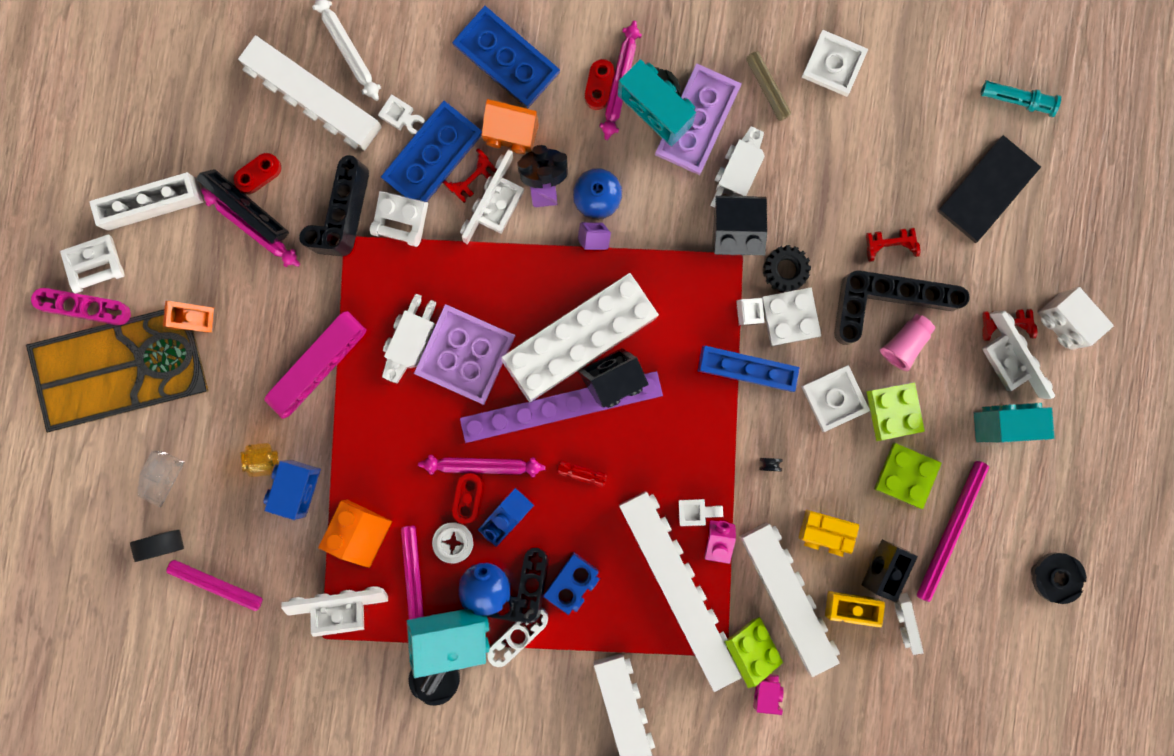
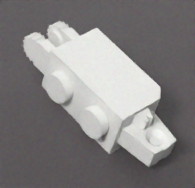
M750 127L743 139H739L736 146L731 144L725 157L729 162L726 168L720 167L714 180L719 183L710 206L715 208V197L721 196L722 193L729 196L747 195L765 157L763 150L760 149L764 135L763 131Z
M418 294L414 296L408 311L405 310L403 315L399 314L394 323L396 331L393 338L389 337L383 348V351L386 352L384 357L387 358L382 377L394 383L399 382L407 368L412 369L418 366L436 324L430 321L436 302L429 301L422 317L415 315L422 301V296Z

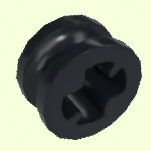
M760 458L762 466L759 467V470L782 472L780 463L783 462V459Z

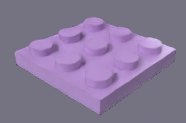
M445 304L414 374L485 405L503 365L501 361L502 356L508 353L515 335Z

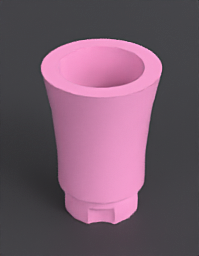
M915 314L892 340L880 349V352L895 367L903 371H909L916 357L931 338L935 326L928 318Z

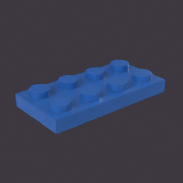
M486 6L478 12L452 42L453 46L527 109L560 73V69Z
M443 101L387 168L381 178L404 197L428 202L442 185V182L446 180L482 136V130L446 101Z

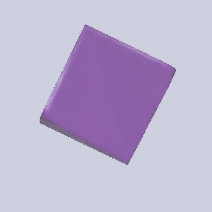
M551 183L543 184V188L530 187L533 207L558 205L556 186L551 187Z
M582 222L579 226L578 241L586 250H607L609 248L611 232L604 223Z

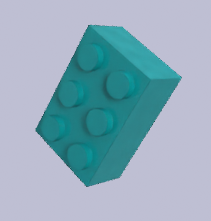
M640 59L619 80L618 97L672 147L692 127L696 116L695 106L689 99H682L676 93L677 90L670 81H663L657 75L658 71L651 63L647 62L645 64Z
M1042 403L982 407V412H974L976 442H1017L1055 439L1052 407L1042 408Z

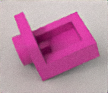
M710 521L705 560L730 564L736 541L735 524L726 521Z

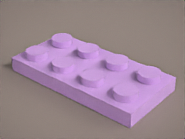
M696 63L681 96L682 99H689L695 106L696 116L693 125L672 147L665 140L661 139L655 155L700 175L742 83Z

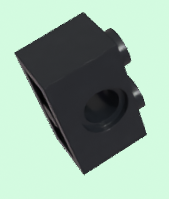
M882 539L861 585L874 594L897 603L918 556Z

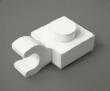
M704 499L679 500L680 526L706 525L705 517H723V506L705 507Z

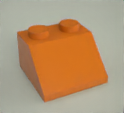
M487 99L482 128L483 141L493 148L509 147L511 151L518 154L532 151L539 126L537 111Z
M342 500L318 548L342 560L370 568L392 521L349 500Z

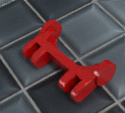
M479 148L476 150L478 154L477 169L466 181L448 183L444 180L442 182L463 203L467 200L460 193L464 191L471 197L474 193L468 186L480 174L488 179L491 176L486 171L488 167L494 173L497 171L495 166L488 160V157Z
M915 228L909 229L910 237L907 236L906 229H900V238L883 239L881 231L875 232L874 241L872 233H866L868 261L874 262L876 253L883 247L898 245L908 248L913 252L914 257H919L921 249L919 242H917Z
M1023 309L1017 310L1014 326L1024 329L1031 339L1036 338L1038 329L1034 323L1033 310H1026V318ZM984 311L982 315L984 325L982 335L984 341H990L993 332L998 328L993 319L990 320L989 312Z

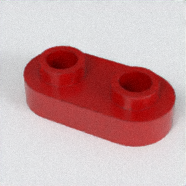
M599 59L590 68L585 89V103L593 110L603 109L609 100L615 69L608 60ZM604 68L607 70V73L601 75L598 73V70ZM594 92H600L602 96L596 99L592 96V94Z
M263 153L235 173L234 184L238 190L245 194L255 193L280 174L281 163L273 154ZM270 162V167L263 169V164ZM249 176V182L244 184L243 178Z
M464 474L457 482L452 515L461 524H469L478 516L483 481L477 474ZM468 481L475 483L474 490L471 491L466 488ZM463 506L470 508L469 515L462 514L461 509Z

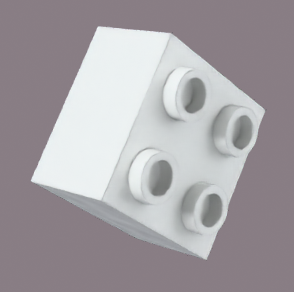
M1080 287L1059 293L1037 312L1042 317L1041 322L1044 326L1053 330L1058 335L1057 339L1060 344L1070 350L1092 346L1114 327Z

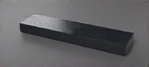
M213 169L199 173L196 178L198 182L273 244L286 239L289 234L288 230L243 192L238 190L236 186L217 170Z

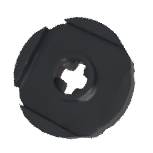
M545 145L533 147L532 151L526 153L517 162L521 181L533 188H543V184L551 183V187L563 182L568 175L567 155L554 149H547Z
M1058 552L1046 554L1031 569L1035 590L1049 602L1068 604L1077 600L1083 592L1082 588L1087 578L1086 571L1078 559L1068 554ZM1057 572L1060 574L1064 573L1065 577L1062 578V584L1054 582Z
M412 669L409 673L408 683L412 694L416 698H419L427 705L437 706L448 702L457 692L461 679L460 671L458 669L446 672L435 692L431 695H426L420 690V686L426 676L414 678Z

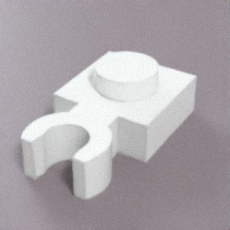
M392 94L378 114L379 118L400 131L406 125L409 132L414 136L418 131L413 129V124L415 122H420L422 125L425 124V120L420 115H411L413 112L411 106Z

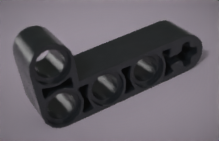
M346 155L342 157L337 165L324 226L308 225L300 232L299 240L301 244L317 254L342 257L347 256L353 250L369 178L368 168L354 156Z

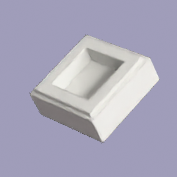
M762 298L737 300L739 325L765 323Z

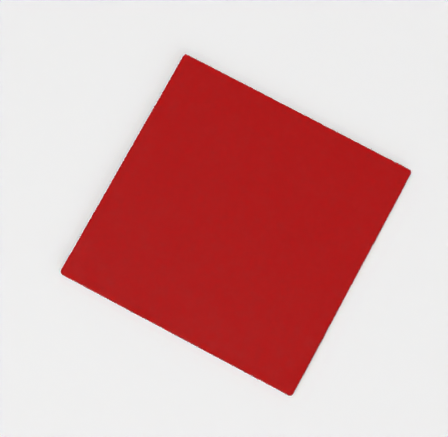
M356 236L353 250L347 256H343L340 315L348 311L366 329V332L337 364L328 526L342 500H349L391 520L392 523L370 568L342 560L326 552L324 594L337 595L345 590L365 591L368 587L376 586L385 590L388 595V602L364 605V630L322 635V637L331 640L408 643L407 620H409L401 529L404 526H415L424 617L464 609L459 600V580L464 572L475 564L490 563L498 566L505 572L508 578L510 596L517 597L525 553L529 549L539 548L548 555L549 564L544 593L575 552L599 570L597 577L600 580L592 591L589 589L585 591L582 596L585 600L578 611L572 610L569 615L543 597L542 608L548 614V623L524 648L695 656L619 504L646 491L649 496L654 494L660 508L656 509L660 519L663 517L667 519L672 529L668 534L672 541L677 539L683 551V554L679 555L683 564L689 563L695 574V577L691 579L695 587L701 586L707 600L703 601L706 609L712 608L719 621L715 624L718 632L724 631L728 639L732 558L730 564L705 560V550L709 537L710 521H726L733 524L739 380L703 373L697 370L702 346L740 353L741 325L738 322L737 300L742 299L743 256L714 254V252L630 248L586 250L582 246L472 241L466 244L463 241L421 239L419 246L414 247L408 245V242L394 238ZM629 273H631L659 314L655 320L586 366L623 348L638 358L644 374L657 371L663 396L465 443L460 418L529 402L504 364L498 373L485 405L414 374L417 367L407 368L398 383L391 382L382 377L387 358L384 357L386 353L383 351L384 345L389 337L393 338L396 331L394 328L396 318L399 314L403 315L405 310L408 311L416 294L422 296L421 304L415 313L419 317L423 316L430 300L436 302L435 309L430 318V321L434 324H437L446 304L514 334L515 338L508 352ZM577 371L535 400L584 389L587 386ZM429 455H433L437 460L442 458L522 460L526 463L530 461V458H535L539 464L546 466V469L539 471L535 477H530V474L527 472L522 474L474 473L483 481L479 512L473 522L462 524L472 534L474 544L472 551L465 560L453 564L446 563L436 556L432 546L433 536L442 525L457 522L452 515L457 482L462 475L467 473L442 472L437 469L431 475L425 468L418 466L419 462L425 461ZM560 461L568 462L571 466L578 465L594 470L593 472L595 473L597 471L605 473L607 475L605 485L600 487L593 485V482L586 483L570 478L571 476L569 475L566 477L558 474L557 469ZM468 481L466 488L471 491L474 490L475 483ZM516 488L534 506L496 547L478 529ZM704 499L705 507L723 506V517H705L706 525L680 526L679 500ZM463 506L461 509L462 514L469 515L470 508ZM455 532L450 540L442 541L451 546L452 554L456 546L464 545V543L456 540ZM536 553V556L530 559L534 563V571L529 569L528 573L540 576L541 572L536 571L537 563H542V558ZM577 568L573 575L575 579L583 581L588 577V571L584 568ZM531 578L526 582V590L529 593L535 592L539 587L538 580L535 578ZM562 589L558 594L559 598L565 602L573 598V593L569 589ZM524 595L523 599H527L529 601L528 607L522 609L523 614H525L530 609L531 600L536 602L537 597L531 598ZM507 601L503 604V609L498 612L500 615L507 614L510 605ZM540 613L539 618L533 623H529L528 625H526L525 623L521 624L526 626L530 634H532L534 631L530 630V628L535 623H539L541 625L543 623L541 621L543 615ZM487 617L489 632H485V637L488 638L489 647L516 622ZM517 629L511 633V639L514 643L520 644L524 642L526 636L522 630ZM506 639L502 641L506 643L505 647L512 648L508 645Z

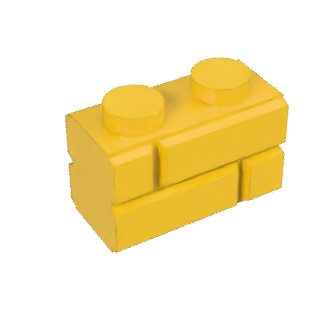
M806 509L799 539L805 541L804 546L819 550L821 545L829 548L828 553L843 557L844 552L853 553L859 524Z
M828 591L825 617L834 621L843 620L847 623L882 628L885 602L879 598Z

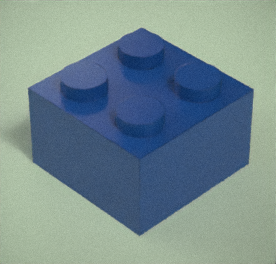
M294 460L280 461L279 465L276 464L272 471L271 479L274 481L272 488L268 489L265 494L264 504H266L264 511L292 520L306 517L321 469Z

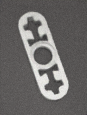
M541 607V614L543 615L541 621L543 623L541 625L535 623L530 628V630L534 631L532 634L521 622L514 623L490 647L487 655L489 662L495 667H503L508 664L546 627L548 623L546 610ZM530 608L525 613L526 618H528L529 614L534 613V609ZM517 629L522 630L526 636L524 642L520 644L514 643L511 639V633ZM506 639L508 645L515 649V651L512 652L509 648L504 653V660L501 658L494 659V649L502 650L506 645L502 641Z

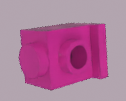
M768 675L755 687L753 707L757 713L782 715L783 710L778 705V702L783 701L784 689L780 686L778 675Z

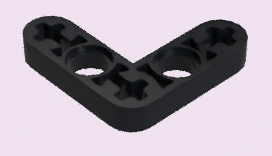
M531 548L525 553L518 596H510L508 601L510 609L507 614L500 615L497 612L482 616L521 623H533L539 618L549 564L548 555L542 549ZM536 553L542 558V563L539 562L536 566V571L541 572L540 576L528 573L529 569L534 571V563L530 559L531 557L534 558ZM531 578L537 579L539 583L538 589L533 593H529L526 590V582ZM524 595L531 598L537 597L536 602L533 600L530 602V608L534 609V613L529 614L528 618L522 613V609L528 607L529 601L523 599Z

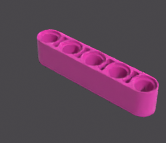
M348 311L339 315L269 391L264 401L282 419L290 416L364 336L366 329Z

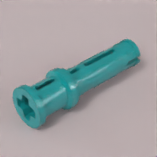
M985 80L981 89V96L1025 106L1029 112H1034L1035 110L1047 113L1052 118L1057 114L1061 104V95L1050 96L1042 94L1037 89L1029 92L990 82L989 80Z

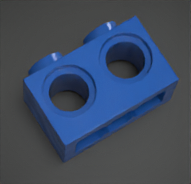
M574 552L548 587L543 597L568 615L572 610L577 612L585 600L582 598L587 589L592 591L600 580L597 577L599 570ZM577 568H584L588 571V577L585 580L579 581L575 579L573 573ZM562 589L572 591L573 598L570 601L565 602L559 598L558 594Z

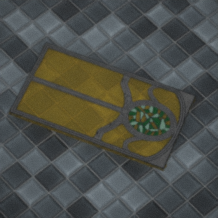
M163 309L132 317L123 325L105 324L27 344V352L46 432L49 433L208 392L194 331L173 330L163 327Z

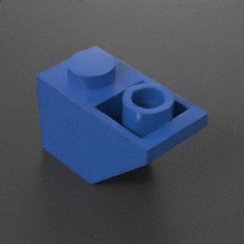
M515 488L481 525L478 531L497 547L532 509L534 504Z

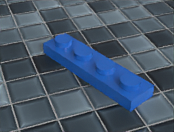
M702 346L697 371L795 392L800 367Z

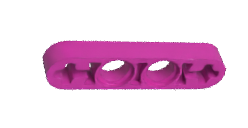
M39 288L31 296L32 305L36 309L47 313L114 325H123L131 317L130 308L116 300L49 288ZM48 297L56 301L55 304L44 302L43 304L41 299ZM69 298H73L75 301L74 307L69 311H65L63 307L64 302ZM93 302H97L99 305L98 312L94 315H89L87 311L88 306ZM107 309L118 311L119 309L122 311V314L114 316L106 312Z

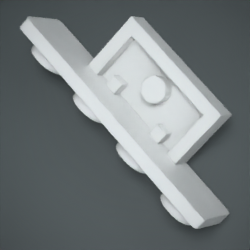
M508 149L505 156L500 155L495 165L497 171L494 177L489 176L484 185L485 194L482 199L477 198L472 208L474 214L470 221L466 220L460 231L463 234L462 240L464 243H469L479 223L502 234L524 192L523 187L503 178L513 160V151Z
M1004 310L992 312L990 316L999 329L1001 336L983 347L982 350L1005 389L1013 391L1029 380L1039 398H1054L1055 394L1052 390V383L1041 372L1039 361L1028 350L1027 341L1015 328L1013 317Z
M373 586L366 588L365 591L345 590L337 595L318 594L314 598L309 599L295 597L291 598L288 602H282L281 608L289 616L310 613L311 635L315 637L364 630V605L388 602V595L383 588Z

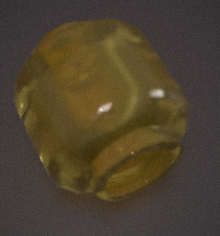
M269 443L247 445L244 452H241L242 472H247L249 477L271 475L276 464L279 465L277 450L272 451Z

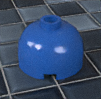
M602 168L590 169L584 172L576 180L573 188V201L576 208L588 218L605 219L613 215L619 208L622 200V187L618 178L610 171Z
M478 563L468 568L459 580L458 594L460 603L465 610H467V607L473 611V614L478 616L499 612L503 609V604L510 599V583L505 572L498 566L490 563Z

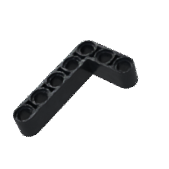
M860 270L853 271L845 276L841 283L834 337L836 341L843 345H849L861 338L867 299L955 311L965 307L969 302L970 296L964 287ZM851 277L857 278L859 280V289H854L851 287ZM876 281L884 284V293H879L876 290ZM901 285L908 287L910 292L908 297H904L901 294ZM926 289L933 291V301L926 298ZM952 292L959 298L957 305L953 304L950 300ZM848 302L856 305L857 311L855 314H850L847 311L846 305ZM845 326L850 327L853 331L851 339H847L843 335V328Z

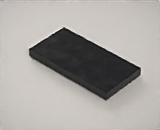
M1002 135L937 212L974 243H977L1039 171L1041 166L1007 137Z

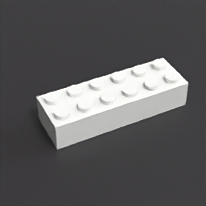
M629 273L502 356L501 361L530 403L655 320L659 314L631 273Z

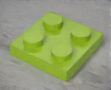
M915 382L866 391L876 441L925 432Z
M893 443L874 489L919 509H923L942 463L897 443Z
M760 617L752 619L724 641L748 688L756 687L783 663Z

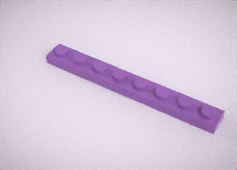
M656 371L645 374L649 385L643 387L642 392L634 396L628 395L620 399L619 404L610 408L601 407L595 401L589 389L584 388L534 400L530 403H521L460 418L465 443L661 397L663 393L658 373Z

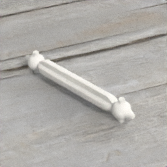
M315 0V5L312 8L322 14L325 26L356 79L364 86L362 94H366L375 101H378V92L381 86L372 82L370 72L336 14L329 9L332 6V2L328 0Z

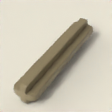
M758 51L751 53L747 56L746 61L779 121L788 118L791 115V111Z

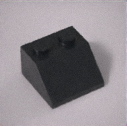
M716 196L712 237L714 254L765 255L767 241V198L757 196Z
M623 348L578 370L593 398L603 408L613 407L620 403V399L628 395H637L643 391V387L649 385L638 358Z

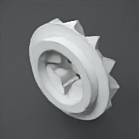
M457 522L446 523L439 527L432 541L436 556L442 561L452 564L465 560L470 555L474 545L471 532L466 526ZM455 532L456 540L464 543V545L456 546L452 554L451 546L442 541L450 540Z

